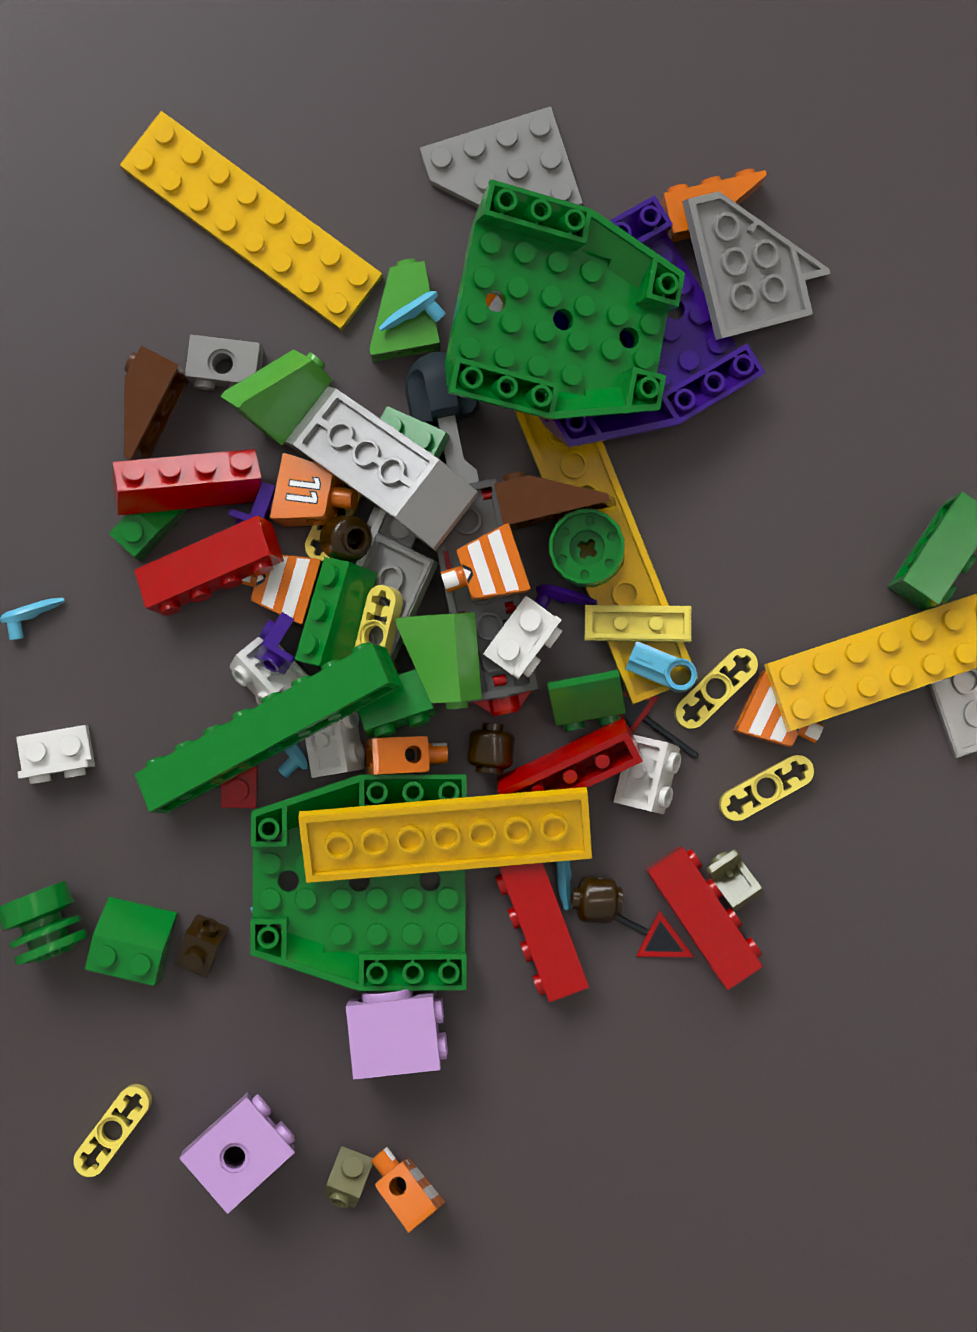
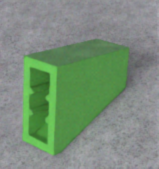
M413 258L404 259L397 262V266L390 267L369 348L373 363L441 350L436 322L425 310L415 318L405 320L390 329L381 331L379 328L394 312L424 293L430 292L425 261L417 262V259Z
M293 349L225 390L221 397L263 434L283 445L333 379L323 370L326 364L311 352L305 356Z
M475 612L395 618L398 631L431 703H446V709H461L468 707V701L482 699Z

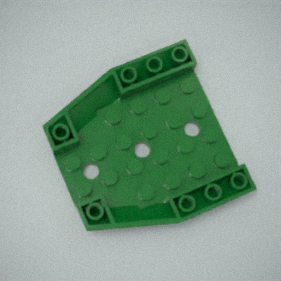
M490 179L473 220L444 364L448 393L549 420L659 411L666 375L658 374L657 370L668 312L679 307L685 272L591 208ZM487 294H495L501 299L502 309L500 312H494L488 308L486 304ZM555 312H561L566 315L569 321L567 330H560L555 326L553 321ZM622 330L632 334L634 338L632 348H626L621 344L619 335Z
M466 774L357 775L251 811L253 906L252 918L250 919V955L358 991H401L405 989L409 991L467 990L465 869L437 872L440 876V883L433 890H426L420 885L419 879L422 873L370 877V883L364 890L353 889L349 879L306 883L298 819L299 811L466 797ZM287 870L295 872L299 878L297 888L291 891L282 889L278 882L280 874Z

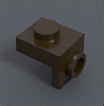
M199 914L196 915L184 935L174 965L207 979L220 945L227 935L229 928L212 918Z

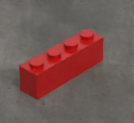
M255 449L113 462V492L118 516L255 502L261 485V474Z
M257 515L139 567L134 572L145 608L167 616L179 612L181 606L189 602H201L209 599L212 596V592L221 588L230 589L237 587L243 583L242 579L251 575L267 574L274 569V565L284 562L272 523Z
M623 717L497 777L498 794L588 788L643 762L640 748Z
M678 846L645 870L723 987L729 990L763 967L758 960L763 954L751 937L747 940L744 939L738 930L743 924L731 907L727 910L724 909L718 900L723 895L711 878L705 881L698 870L703 865L694 851L689 849L686 852L683 847Z
M543 863L499 866L501 874L495 876L501 895L509 894L513 907L507 909L514 929L522 928L526 940L520 942V946L526 962L534 961L538 974L533 975L532 978L539 996L546 994L548 1001L552 1002L589 988Z

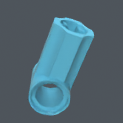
M638 641L625 668L629 672L666 686L673 692L678 693L691 689L697 678L696 667L689 660L677 658ZM678 666L686 668L690 673V681L685 685L675 684L670 677L673 668Z

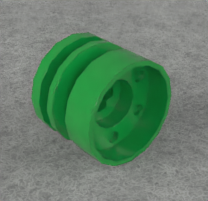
M578 509L566 514L555 525L549 538V554L557 572L567 582L578 587H597L609 582L619 572L624 561V537L619 525L608 514L596 509ZM590 542L595 543L594 551L597 554L594 557L588 555L585 559L581 558L582 551L579 546L582 543L584 545H589Z
M67 881L59 882L0 906V925L2 930L8 931L20 928L22 933L21 936L8 944L9 948L12 949L26 943L29 950L14 957L16 966L26 963H39L71 950L82 939L88 937L86 929L72 934L68 931L67 926L82 920L80 915L65 918L62 916L61 911L75 902Z

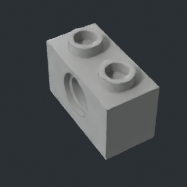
M190 334L185 377L190 383H194L193 387L196 389L214 391L215 386L228 387L229 389L262 369L264 350L261 344L257 342ZM229 359L233 361V366L228 373L219 374L216 372V366L221 360Z

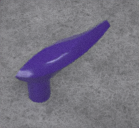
M549 584L536 586V592H539L535 602L545 610L551 599L560 603L597 605V600L574 590Z

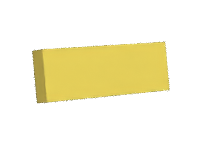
M585 605L584 641L691 642V606Z

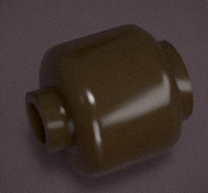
M340 515L332 517L324 524L319 539L321 548L328 557L354 562L367 555L371 548L372 534L367 523L359 517Z
M483 723L482 730H474L470 733L467 760L470 765L475 766V772L503 774V769L512 766L515 737L509 732H503V724Z
M585 876L580 880L578 888L571 889L570 908L577 910L578 918L582 922L611 923L616 915H621L622 887H617L616 882L610 877Z

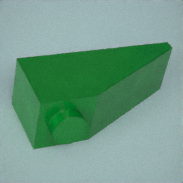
M190 509L125 515L108 534L134 558L142 562Z

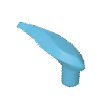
M437 291L426 292L394 312L379 327L380 330L384 331L399 325L405 320L413 319L423 310L435 322L439 321L446 312L435 301L438 297Z
M64 598L46 599L5 612L0 617V621L7 623L9 640L24 638L21 621L34 619L40 613L61 605L65 602Z
M298 744L284 750L289 758L278 768V771L285 778H288L298 767L302 770L308 769L307 759Z
M557 861L554 862L557 888L564 909L569 910L570 880L572 876L570 862Z

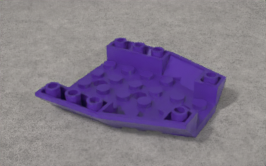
M655 195L609 221L685 272L679 303L682 317L672 319L667 316L657 373L666 375L660 410L556 420L539 417L543 425L568 448L678 426L766 373L748 344L738 348L731 336L718 340L715 339L705 294L669 238L668 232L673 223ZM555 312L553 317L555 326L560 330H567L569 326L568 318L561 312ZM622 330L619 338L624 342L626 348H632L634 345L632 334Z

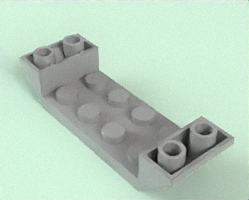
M327 387L285 441L286 445L304 458L313 460L396 519L412 535L435 551L479 495L477 490L440 459L336 388Z

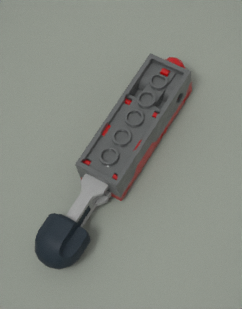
M432 352L420 357L410 367L405 379V395L409 414L411 417L429 425L439 426V429L450 435L443 450L446 465L479 493L478 497L437 549L442 572L460 566L456 553L457 549L502 526L503 521L494 486L496 478L479 481L477 469L464 460L456 422L474 416L480 408L479 401L448 393L444 365L447 352ZM467 586L448 593L445 589L450 614L475 612L482 699L468 701V704L474 703L493 716L518 712L531 692L538 690L535 670L529 677L522 673L517 680L483 655V653L521 603L519 594L472 601Z

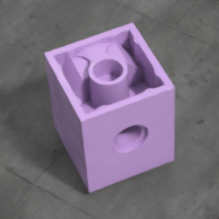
M435 990L366 991L362 993V996L351 997L348 1001L346 1014L353 1080L441 1069L442 1060L447 1059L448 1046L446 1032L439 1033L438 1023H443L444 1008L442 997H435Z
M247 1092L189 1144L179 1157L227 1214L295 1153L294 1145L292 1144L295 1141V1136L282 1121L277 1125L269 1117L271 1108L259 1094L252 1098ZM232 1146H237L244 1151L245 1157L238 1162H233L226 1157L225 1151Z

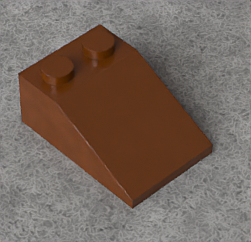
M140 346L137 353L133 352L125 365V372L127 373L124 384V457L127 460L150 459L189 383L185 377V371L179 364Z
M523 471L503 475V482L494 484L503 525L509 523L510 528L513 530L559 520L566 514L578 509L601 510L617 506L615 498L608 493L543 479L529 474L524 475Z

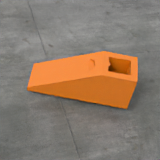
M745 169L737 172L734 175L735 177L722 180L720 176H714L701 181V185L688 187L687 184H678L668 188L667 192L663 193L660 204L673 223L668 232L671 241L676 242L691 238L682 201L719 191L740 205L762 186L767 176L766 170L755 172V169Z

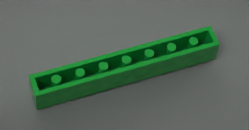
M371 642L362 643L351 650L352 654L346 658L331 660L322 665V671L317 674L303 676L294 680L291 683L292 687L282 693L275 692L265 696L261 700L262 704L253 709L246 708L232 715L233 720L226 724H218L203 731L204 736L197 740L182 742L174 747L175 752L166 757L159 756L145 763L146 768L135 773V777L149 812L168 814L403 687L387 648Z

